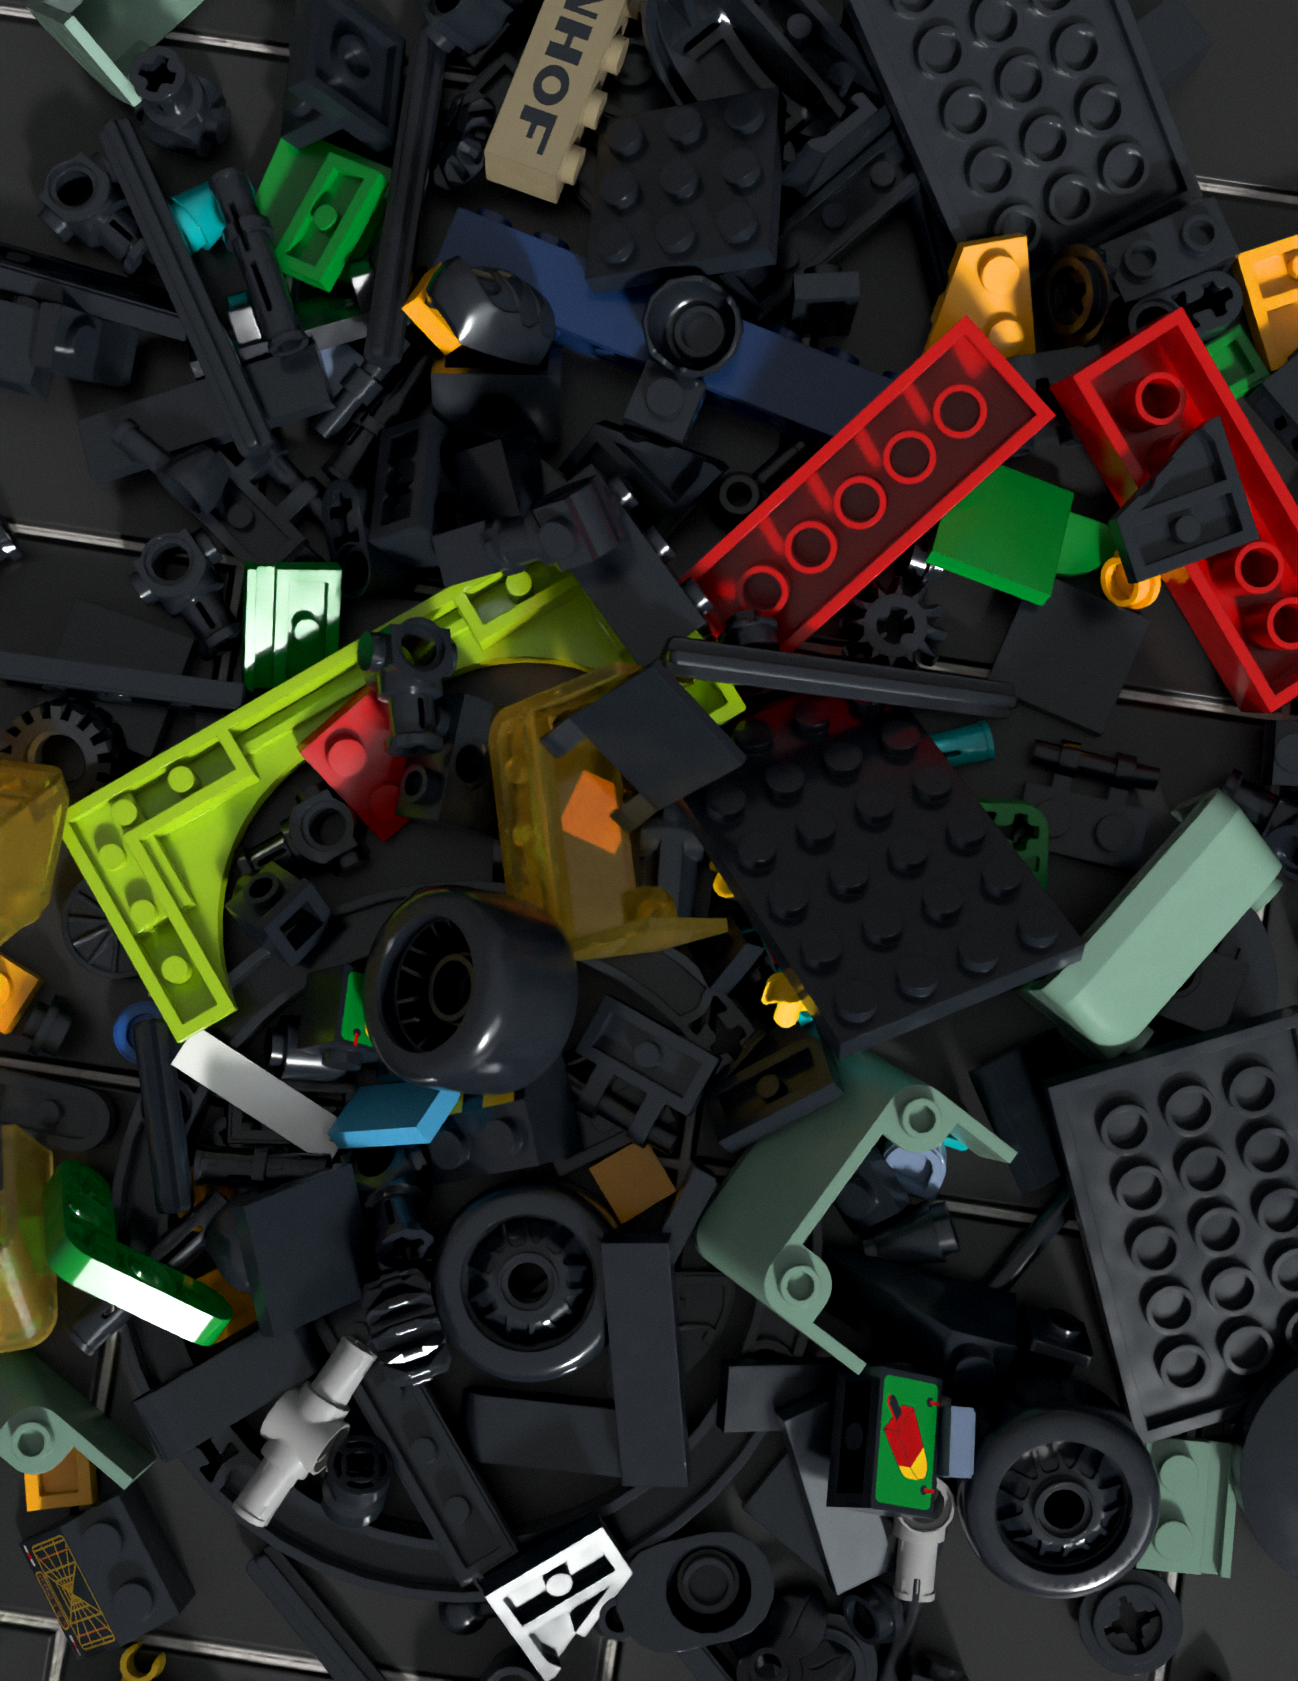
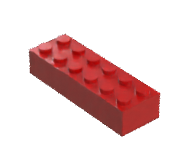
M1181 306L1153 319L1056 381L1049 388L1120 508L1201 422L1217 416L1221 417L1259 539L1163 573L1161 578L1239 710L1249 713H1272L1298 696V506Z
M966 314L687 571L680 580L683 583L692 576L715 608L707 613L706 616L716 629L712 633L716 638L724 633L725 622L730 616L740 611L755 609L761 611L763 615L774 617L777 620V626L780 629L777 636L780 646L779 650L793 652L1056 415Z

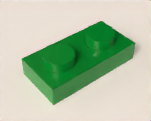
M329 152L275 249L282 273L330 293L389 186V182L380 171Z

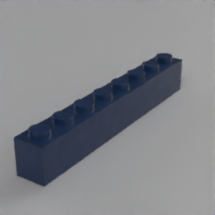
M458 207L433 267L440 262L443 263L459 255L471 267L488 266L510 271L534 286L549 301L555 315V326H557L552 343L563 345L567 349L637 377L641 376L648 359L659 363L652 357L646 346L641 320L649 296L663 283L594 293L585 280L587 258L569 251V245L560 238L545 232H536L533 237L511 228V222L494 211L481 208L476 213ZM741 313L745 331L737 355L718 373L706 377L699 376L695 379L707 383L705 404L788 437L793 433L805 444L821 449L894 382L901 373L885 371L883 375L860 367V361L848 352L836 348H826L822 352L802 344L801 337L790 329L774 324H769L764 329L744 321L743 314Z

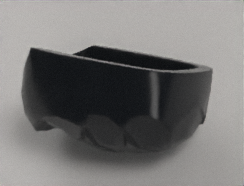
M457 255L444 261L438 267L426 287L424 304L439 311L458 339L459 344L518 363L535 366L542 363L552 343L557 326H555V315L549 301L530 283L507 270L488 266L471 267L464 259Z

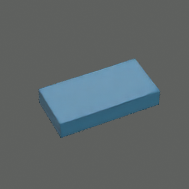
M408 1082L360 1086L327 1134L339 1149L430 1143L458 1102L461 1094L459 1092L422 1088Z

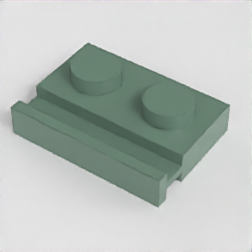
M1174 1435L1145 1444L1157 1471L1160 1484L1161 1507L1154 1537L1140 1561L1135 1565V1568L1201 1575V1573L1216 1574L1220 1577L1230 1578L1237 1502L1232 1481V1452L1234 1443H1228L1226 1440L1222 1442L1207 1440L1206 1438Z

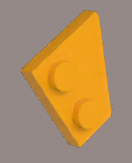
M1019 232L958 243L947 272L949 281L946 290L938 297L930 319L933 325L922 355L966 314L1005 358L1035 354L1027 236Z
M1298 234L1240 253L1231 265L1234 278L1240 285L1243 293V308L1256 352L1269 372L1280 369L1288 361L1287 358L1298 348Z

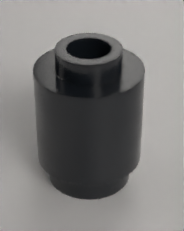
M282 1015L277 1027H269L267 1029L264 1042V1061L266 1066H274L276 1077L279 1080L341 1082L344 1076L356 1077L360 1070L346 1071L325 1067L321 1064L322 1056L297 1050L301 1016Z

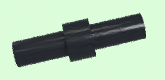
M406 339L404 341L403 354L411 345ZM366 361L360 367L354 363L339 381L343 388L334 397L336 408L321 413L312 424V427L332 442L362 404L369 407L384 387L380 382L391 369H381L379 366L368 364Z

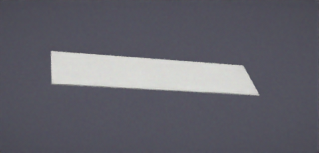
M202 1030L187 1039L172 1061L171 1065L307 1153H329L333 1159L339 1149L333 1141H330L331 1138L327 1134L336 1121V1116L206 1031Z

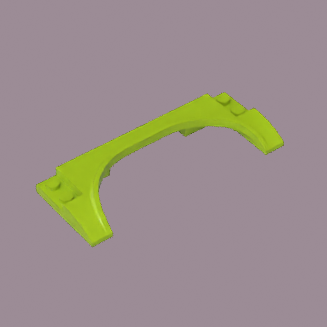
M540 560L528 563L523 572L512 576H506L503 572H497L449 586L372 631L379 632L389 624L400 625L407 619L414 617L429 619L440 628L450 629L451 639L454 640L457 647V665L453 675L448 678H442V683L476 669L524 662L572 667L598 675L616 684L640 669L570 569L559 571L556 566L546 565ZM359 639L51 817L177 1043L184 1042L238 1010L229 983L223 947L224 899L230 868L235 857L234 851L238 848L250 822L265 800L280 783L307 762L296 746L367 685L365 672L360 669L357 660ZM401 645L404 656L414 665L412 655ZM675 677L718 725L746 710V706L733 684Z

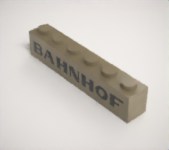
M544 0L484 149L487 180L557 204L565 183L575 185L586 154V148L580 147L586 128L596 130L600 124L608 95L601 90L608 72L618 75L621 70L629 44V38L623 36L630 18L637 21L640 20L641 13L638 11L640 0Z

